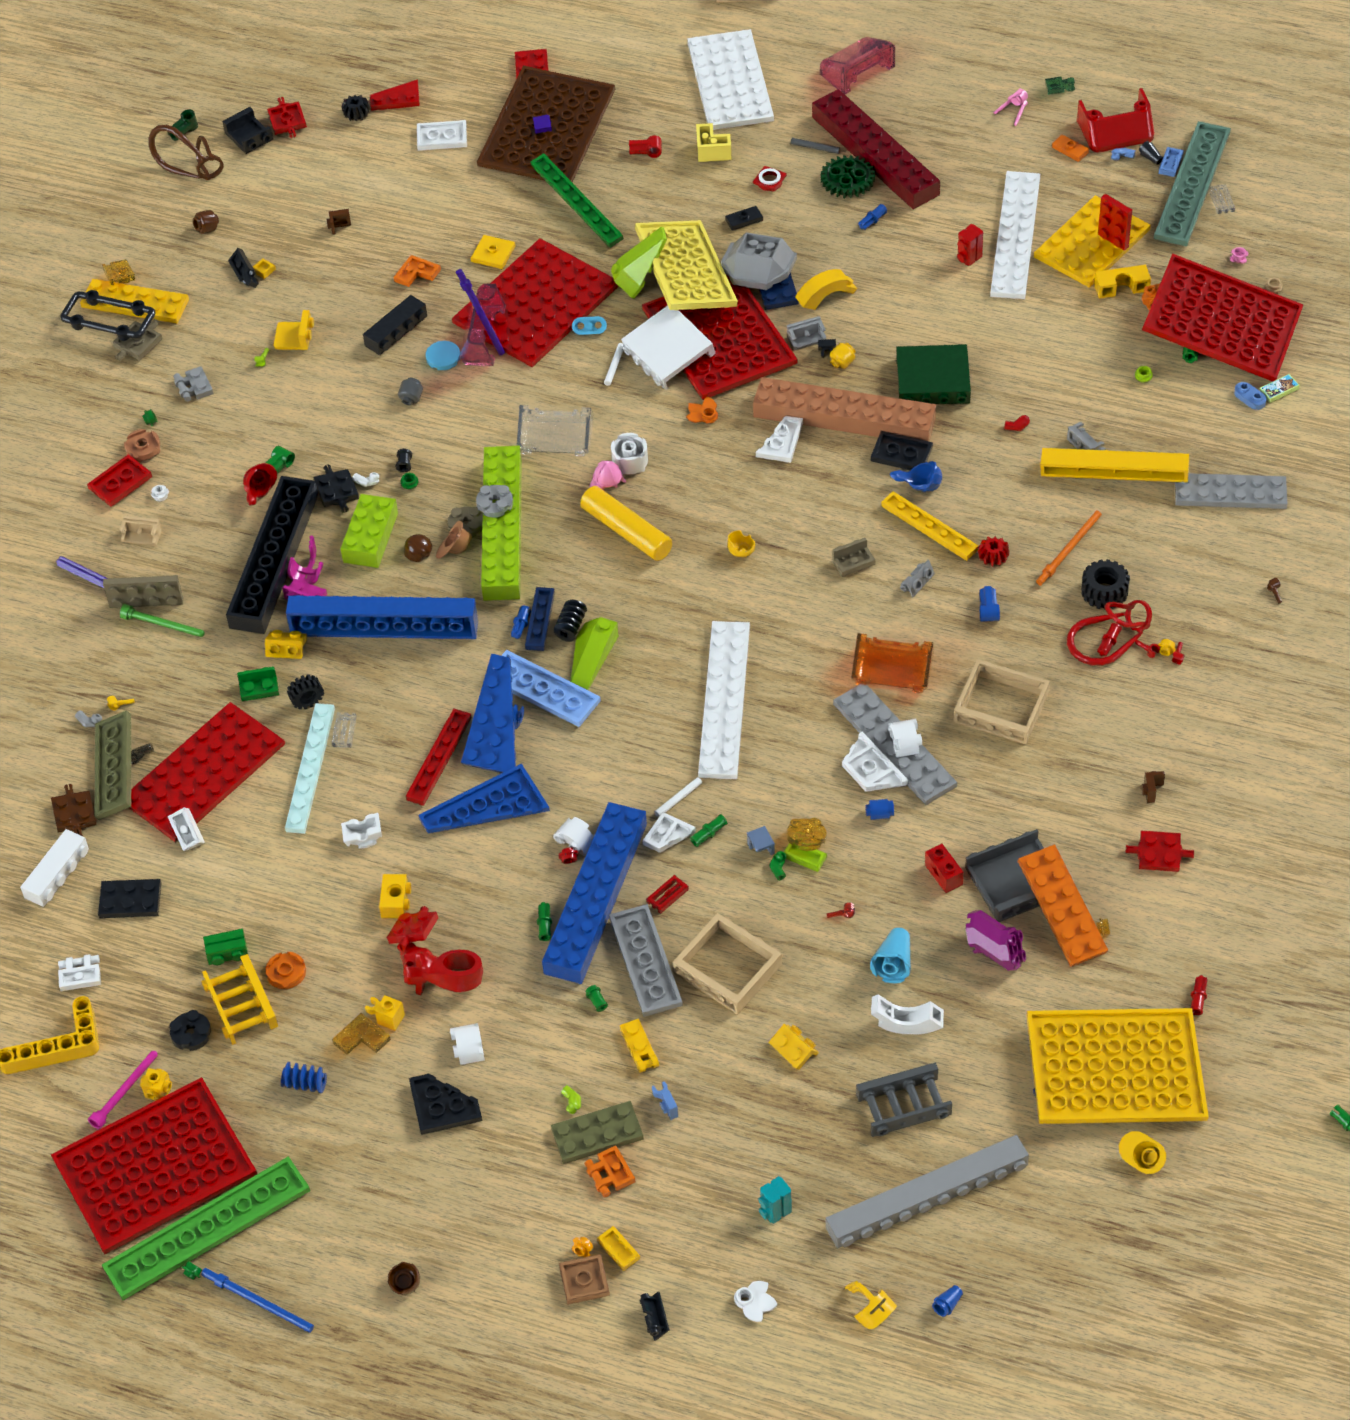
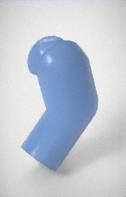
M1128 148L1113 149L1111 159L1119 160L1120 156L1134 159L1136 150Z

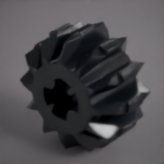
M362 95L348 96V99H344L341 106L345 118H349L350 121L353 119L355 121L357 119L363 120V117H368L370 110L368 100L362 97Z

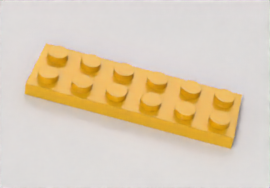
M92 279L86 292L96 290L100 296L131 303L141 300L145 306L155 309L156 314L153 319L178 324L189 301L187 294ZM82 299L80 302L81 308L146 318L148 313H144L142 316H136L131 309L100 302L95 306H91L87 303L86 299Z

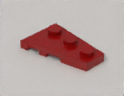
M418 79L370 95L371 111L420 106Z

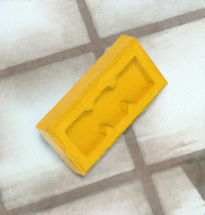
M614 1226L597 1237V1242L623 1271L640 1260V1255Z

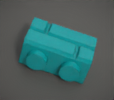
M778 1176L771 1181V1184L767 1183L760 1188V1198H758L761 1208H759V1213L765 1220L768 1219L770 1223L774 1224L781 1219V1216L785 1217L792 1212L791 1188L782 1177Z

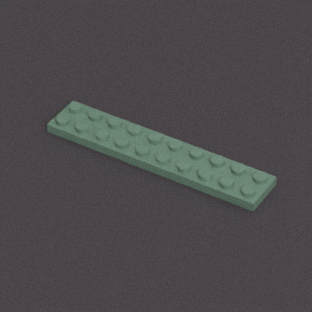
M1198 121L1156 228L1155 240L1188 246L1229 138L1231 128Z

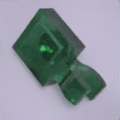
M1061 76L1045 79L1048 95L1063 93L1064 89L1067 91L1075 90V80L1073 77L1063 80Z

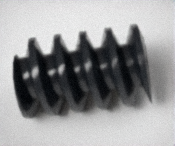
M573 599L565 602L554 626V633L561 640L566 642L574 641L575 635L578 633L580 624L583 621L582 619L587 612V606L583 602Z

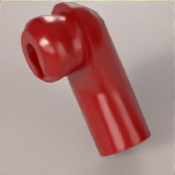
M1022 415L1014 422L1005 421L1004 430L1022 431L1028 426L1030 419L1027 415Z

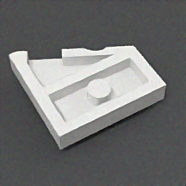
M663 812L643 839V845L661 853L696 832V828Z

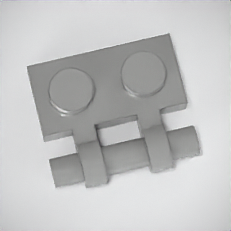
M201 366L186 371V377L184 378L179 373L173 376L175 379L174 383L179 388V394L186 402L190 401L191 396L194 395L198 400L214 394Z

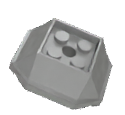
M746 232L736 242L730 243L721 260V265L724 272L730 277L733 285L767 290L773 284L788 278L797 260V253L790 249L783 238Z

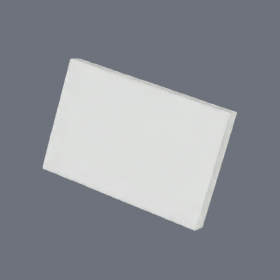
M466 120L417 124L418 151L467 147Z

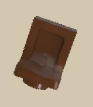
M349 208L329 211V219L326 220L328 229L332 230V235L336 234L335 228L351 225Z
M1164 771L1145 772L1144 784L1141 785L1142 795H1146L1147 803H1155L1156 786L1164 785Z

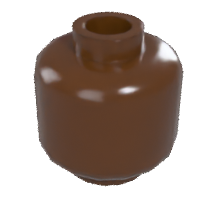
M212 210L197 212L193 218V226L200 233L215 231L219 223L217 214H214Z

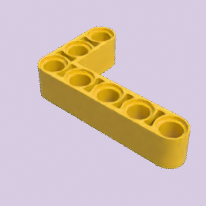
M79 996L72 1003L76 1032L0 1049V1071L4 1074H13L95 1055L99 1050L95 1014L90 999L85 996Z

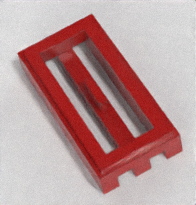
M673 875L646 898V902L649 905L651 904L652 908L657 909L661 914L689 890V886L676 875ZM675 882L677 883V884H676L675 886H673L671 889L667 890V889L670 888ZM664 893V895L660 899L655 901L661 894Z

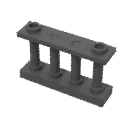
M936 1062L856 1084L858 1102L867 1101L875 1121L871 1123L872 1137L884 1136L895 1130L934 1119H944L952 1115V1102L947 1101L943 1103L935 1084V1080H938ZM927 1084L935 1105L923 1108L915 1086ZM903 1089L907 1090L915 1110L905 1114L902 1113L895 1095L896 1091ZM887 1095L895 1116L883 1120L875 1097Z

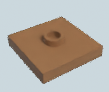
M601 1254L559 1263L567 1305L610 1296Z

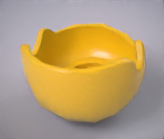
M737 530L728 535L727 547L732 555L747 557L755 551V541L751 538L750 534L744 536L741 530Z

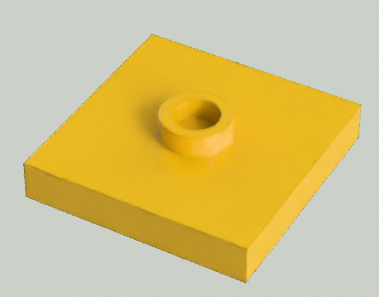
M483 235L471 256V262L503 269L515 248V242Z

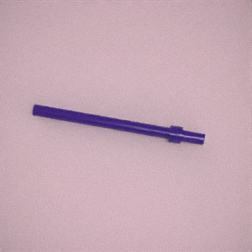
M462 269L456 270L462 290L466 291L500 356L503 355L505 351L472 289L470 280L466 278Z

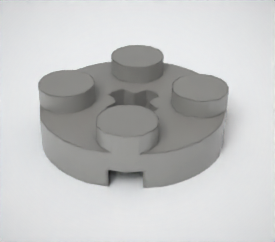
M506 485L482 486L476 497L477 508L487 517H501L505 515L504 512L508 509L510 511L513 507V496L509 491V487Z

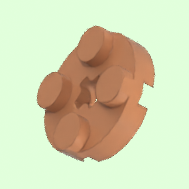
M145 429L133 431L127 436L126 443L124 442L126 454H129L138 462L150 459L160 453V439L154 431L146 432Z

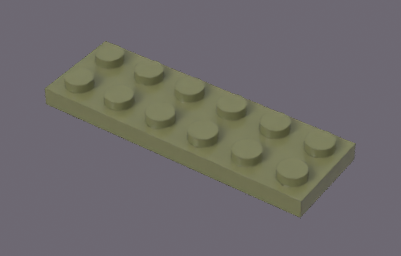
M127 710L95 724V817L98 820L131 807V713Z

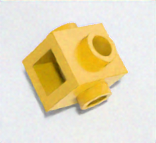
M148 1068L146 1074L141 1078L140 1087H142L145 1098L158 1100L168 1095L171 1091L172 1081H170L168 1072L162 1069Z

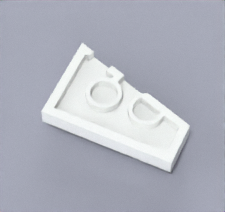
M785 416L774 429L772 436L765 440L763 447L756 451V457L791 463L802 429L803 418Z

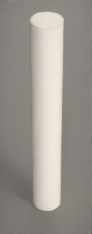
M619 343L604 381V384L610 386L623 352V343Z
M698 777L655 810V815L660 817L663 812L666 813L701 785V779Z

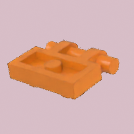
M616 1145L597 1154L599 1162L594 1164L592 1159H588L584 1163L587 1167L586 1172L589 1177L593 1178L597 1191L601 1192L604 1198L611 1194L608 1189L609 1186L613 1185L616 1191L636 1182L633 1173ZM605 1170L608 1177L602 1178L600 1172Z

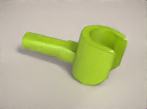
M265 348L261 356H255L256 367L266 365L265 358L269 348Z

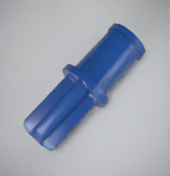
M880 204L873 211H869L867 216L858 223L860 229L866 230L873 223H877L878 219L887 213V208Z
M523 605L520 607L517 617L513 620L514 626L511 631V637L519 639L523 629L527 627L528 617L531 613V609L528 606Z

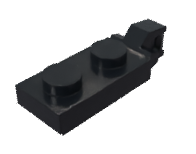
M237 248L228 261L240 282L256 288L259 282L254 277L256 274L244 251Z

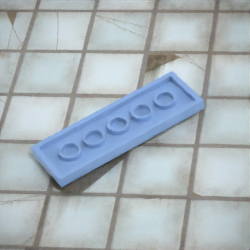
M508 650L502 654V656L510 657L512 694L577 727L582 725L601 701L600 696Z

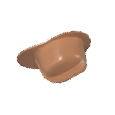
M462 521L455 523L446 539L436 552L437 559L442 558L448 552L460 554L468 547L472 535L463 528Z

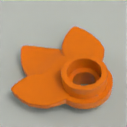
M706 397L703 404L689 403L688 409L690 414L686 418L695 423H713L718 419L717 404L710 397Z

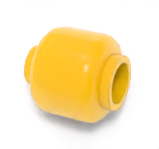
M839 343L830 352V363L837 369L839 367L842 369L847 368L856 358L855 349L849 343Z

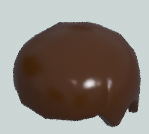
M415 534L405 541L403 552L410 561L420 562L423 557H429L433 546L428 537L422 534Z
M401 1262L392 1267L388 1273V1284L391 1290L399 1295H408L415 1292L420 1284L421 1276L419 1270L413 1263Z

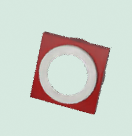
M764 166L753 180V184L758 185L765 191H776L781 187L787 173ZM766 175L777 176L774 181H765L762 177Z

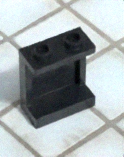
M251 107L222 121L225 134L245 154L274 140L271 127L265 128L255 118Z

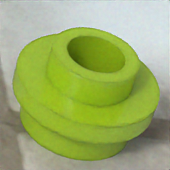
M1140 366L1135 371V378L1140 382H1148L1153 377V373L1148 366Z

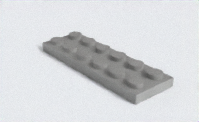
M1189 473L1188 482H1175V505L1287 509L1286 476Z
M648 904L610 914L609 919L643 1017L683 1006Z

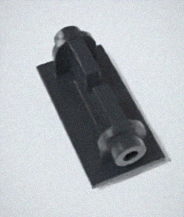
M659 1291L653 1296L644 1293L640 1296L639 1300L643 1313H647L645 1316L647 1332L653 1336L654 1341L670 1331Z

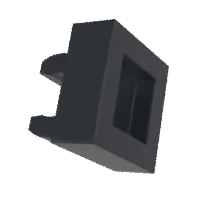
M836 339L818 340V351L821 350L822 358H824L825 351L831 352L836 347Z

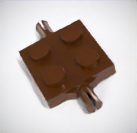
M66 784L64 786L65 795L51 797L57 832H64L67 829L83 836L82 829L96 825L90 791L74 793L73 785L69 784L70 790H68V785Z

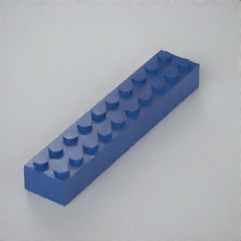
M297 595L288 596L286 609L290 632L300 631L307 634V637L477 638L478 616L475 598Z
M608 802L542 960L544 975L579 984L583 983L608 922L609 915L612 912L647 826L646 811Z

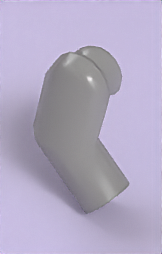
M81 710L75 714V718L84 727H95V724L102 720L100 714H93L92 717H88Z

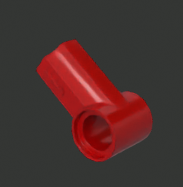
M653 135L648 137L647 140H629L630 155L647 154L649 157L657 158L662 153V139L659 136Z

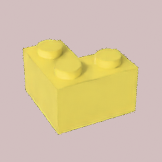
M713 123L696 124L698 162L732 160L730 134L714 135Z

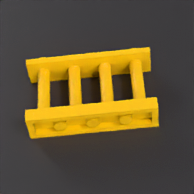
M248 954L240 957L242 965L238 969L209 979L206 970L202 972L204 980L201 983L204 991L210 992L224 1025L221 1028L225 1039L230 1038L232 1045L236 1044L235 1033L262 1022L264 1024L268 1023L271 1030L278 1027L276 1016ZM242 975L243 977H248L246 984L216 995L214 986ZM247 991H254L256 996H253V999L223 1011L220 1002ZM253 1007H261L262 1012H260V1015L233 1026L229 1025L228 1017Z

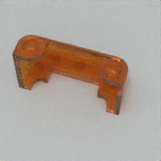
M857 633L851 679L855 681L856 685H866L869 683L909 688L913 692L923 693L924 690L928 689L935 649L934 643L924 641V644L919 646V642H915V644L879 640L877 637H873L872 640V638L867 637V634Z

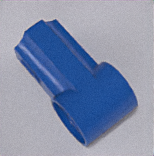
M984 586L979 592L980 622L1000 621L999 604H997L996 589L991 586Z

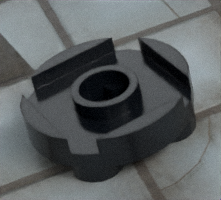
M190 1010L179 1015L169 1025L171 1040L179 1049L183 1050L184 1048L194 1051L202 1048L209 1041L211 1032L210 1022L197 1010ZM194 1028L193 1034L185 1033L188 1029Z

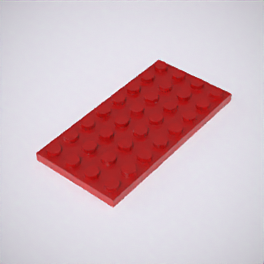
M229 702L131 789V807L129 809L176 843L178 838L167 816L182 808H188L197 824L285 745V741L232 702Z

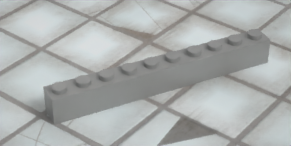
M1017 1135L828 1216L826 1217V1229L837 1249L842 1246H850L860 1238H868L876 1231L886 1230L899 1221H907L915 1214L925 1213L931 1207L938 1204H946L954 1197L964 1196L970 1190L977 1187L982 1188L995 1179L1000 1180L1011 1172L1023 1170L1028 1165L1029 1154Z

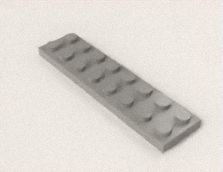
M865 682L833 700V705L859 733L863 732L908 779L907 786L925 805L957 787L956 780L923 745L919 746V754L896 757L888 724L900 722V720Z

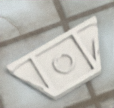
M860 732L858 740L852 745L849 754L842 761V767L866 792L908 785V779L863 732Z

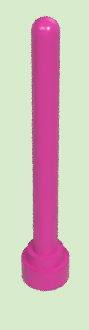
M151 1051L100 1111L97 1110L89 1116L88 1122L93 1127L101 1129L105 1125L108 1113L158 1056L156 1051Z

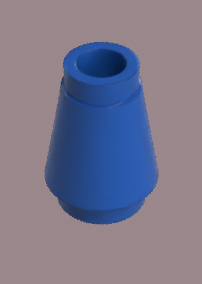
M953 1285L937 1296L932 1304L934 1311L943 1317L950 1315L963 1295L962 1290L958 1286Z

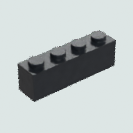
M409 295L363 333L365 347L378 355L387 351L395 342L399 341L406 333L427 317L426 304Z

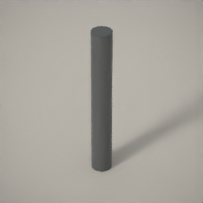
M797 138L791 139V144L836 154L840 153V147Z

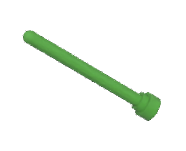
M123 604L120 610V618L122 619L136 618L198 637L205 635V632L201 629L138 612L131 605Z

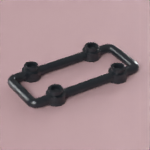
M90 290L88 292H75L60 314V319L62 322L71 324V327L75 330L87 327L117 334L120 340L126 341L130 337H142L156 312L154 308L145 306L141 300L131 303L100 296L96 290ZM79 298L86 299L87 303L91 306H95L100 302L131 309L136 316L148 313L138 331H131L127 325L113 327L87 321L79 314L72 317L68 316Z

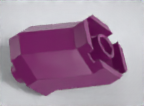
M975 910L967 914V919H971L970 923H966L965 929L968 945L975 948L972 950L974 954L983 953L1008 971L1020 968L1022 962L1026 961V952L1022 948V931L1016 930L1015 927L1004 926L982 910Z

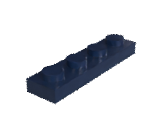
M536 587L525 650L544 651L555 588Z

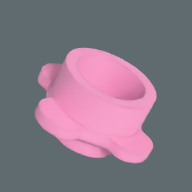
M1236 247L1231 251V262L1241 264L1247 262L1246 257L1249 253L1244 248Z

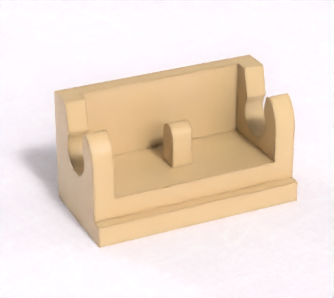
M124 515L119 532H122L121 542L157 546L162 530L159 519Z

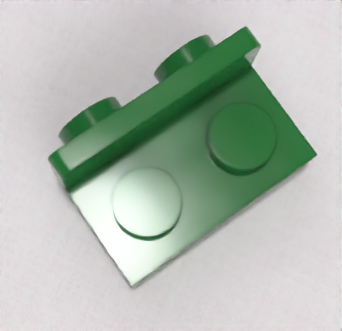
M264 667L237 673L242 702L279 696L275 667Z

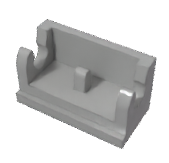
M820 316L787 325V339L793 350L818 344V340L826 339L824 333L826 330Z
M1082 422L1068 427L1067 440L1077 449L1106 450L1102 447L1105 443L1102 441L1097 443L1082 427L1084 425Z

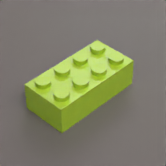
M366 494L360 495L341 546L343 563L379 568L398 515L396 499Z

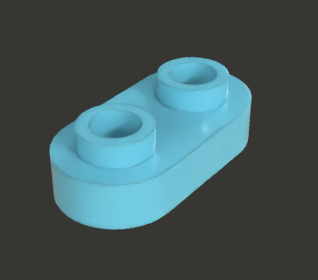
M600 316L579 317L572 323V329L578 335L601 334L607 328L606 320ZM600 322L602 324L601 328H596L595 323ZM578 323H583L584 328L579 329Z

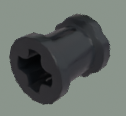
M404 448L397 451L398 462L395 465L397 471L409 472L411 470L410 460L413 455L412 451Z

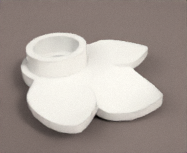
M752 1282L748 1288L742 1287L734 1295L735 1304L743 1309L745 1317L752 1321L762 1322L763 1313L770 1312L777 1307L776 1300L766 1293L768 1289L767 1282ZM743 1297H747L749 1300L742 1301L741 1299Z

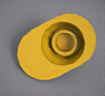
M1131 1131L1121 1138L1119 1153L1126 1163L1145 1174H1154L1163 1168L1166 1162V1151L1159 1142L1139 1131Z

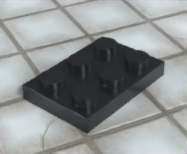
M881 431L871 454V462L912 470L915 466L928 461L933 448V442Z
M161 879L101 881L98 908L99 919L159 916Z

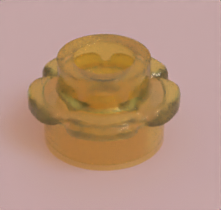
M1099 918L1100 922H1096V926L1100 934L1105 937V935L1110 934L1108 918Z

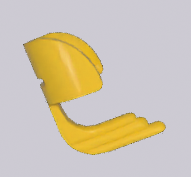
M858 1281L851 1282L845 1286V1289L852 1293L861 1292L869 1299V1304L854 1316L868 1329H875L897 1307L883 1289L874 1297ZM883 1299H885V1301H884V1302L882 1303V1305L880 1306V1307L883 1309V1311H882L880 1308H878L876 1311H874L872 1314H870V1312H871Z

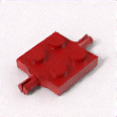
M279 97L277 99L279 105L267 109L274 133L277 135L288 132L290 138H295V130L307 128L299 101L285 103L284 97H281V99Z
M1141 830L1138 846L1126 845L1125 853L1137 854L1139 869L1179 872L1182 857L1194 858V850L1182 849L1181 833Z
M422 906L417 913H404L400 915L387 936L389 944L399 943L397 945L398 950L404 951L407 945L412 942L425 941L438 920L437 912H428L429 909L426 906Z

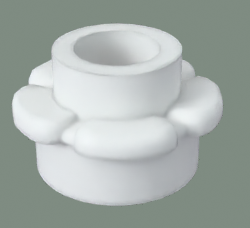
M157 485L151 490V496L156 501H164L168 497L169 491L164 485Z

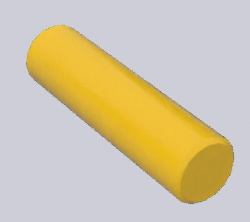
M592 486L584 492L580 501L583 510L653 560L660 561L669 554L672 548V539L598 486Z

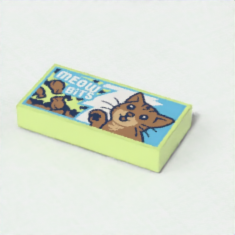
M1288 374L1260 387L1259 391L1271 403L1299 390L1300 385Z

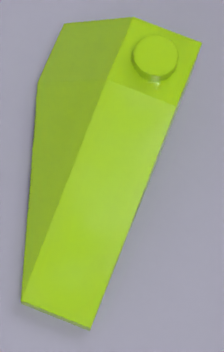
M663 227L657 229L621 256L611 268L614 282L633 299L646 283L644 278L647 272L651 273L653 260L659 257L667 241Z
M598 617L584 623L576 637L570 682L589 690L619 637L617 622Z

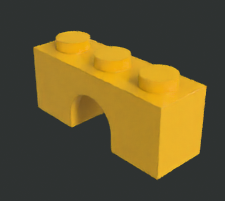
M1146 264L1095 272L1094 286L1098 298L1115 297L1117 286L1120 285L1130 287L1133 294L1144 292V287L1151 285V277Z

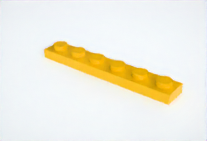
M891 492L881 501V507L967 561L978 551L979 545L896 492Z

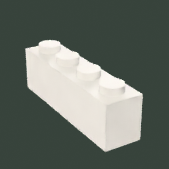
M67 829L62 833L20 887L25 899L44 907L53 898L54 893L64 884L67 876L75 870L81 858L86 856L89 848L85 837Z

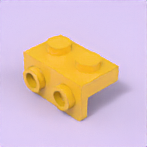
M281 630L270 631L265 638V656L302 659L303 646L307 641V634L300 631H292L290 633Z
M783 1024L768 1043L794 1068L800 1070L812 1054L817 1056L819 1052L815 1049L816 1044L809 1038L805 1039L801 1035L802 1031L794 1024L792 1026Z

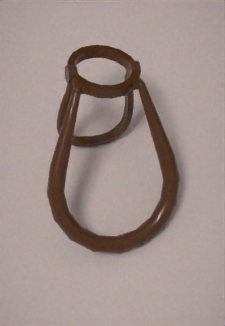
M158 125L149 134L148 146L151 155L157 164L166 171L192 178L210 180L218 176L224 168L221 158L211 153L204 136L197 138L195 147L183 133L170 125ZM167 131L172 133L196 153L198 162L196 171L198 175L171 166L160 157L155 146V137L159 132ZM201 140L208 155L206 157L200 153ZM209 160H217L220 162L219 168L209 174L204 163Z

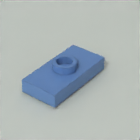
M1167 147L1158 174L1175 177L1184 150Z

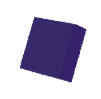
M549 115L533 117L535 133L552 131Z

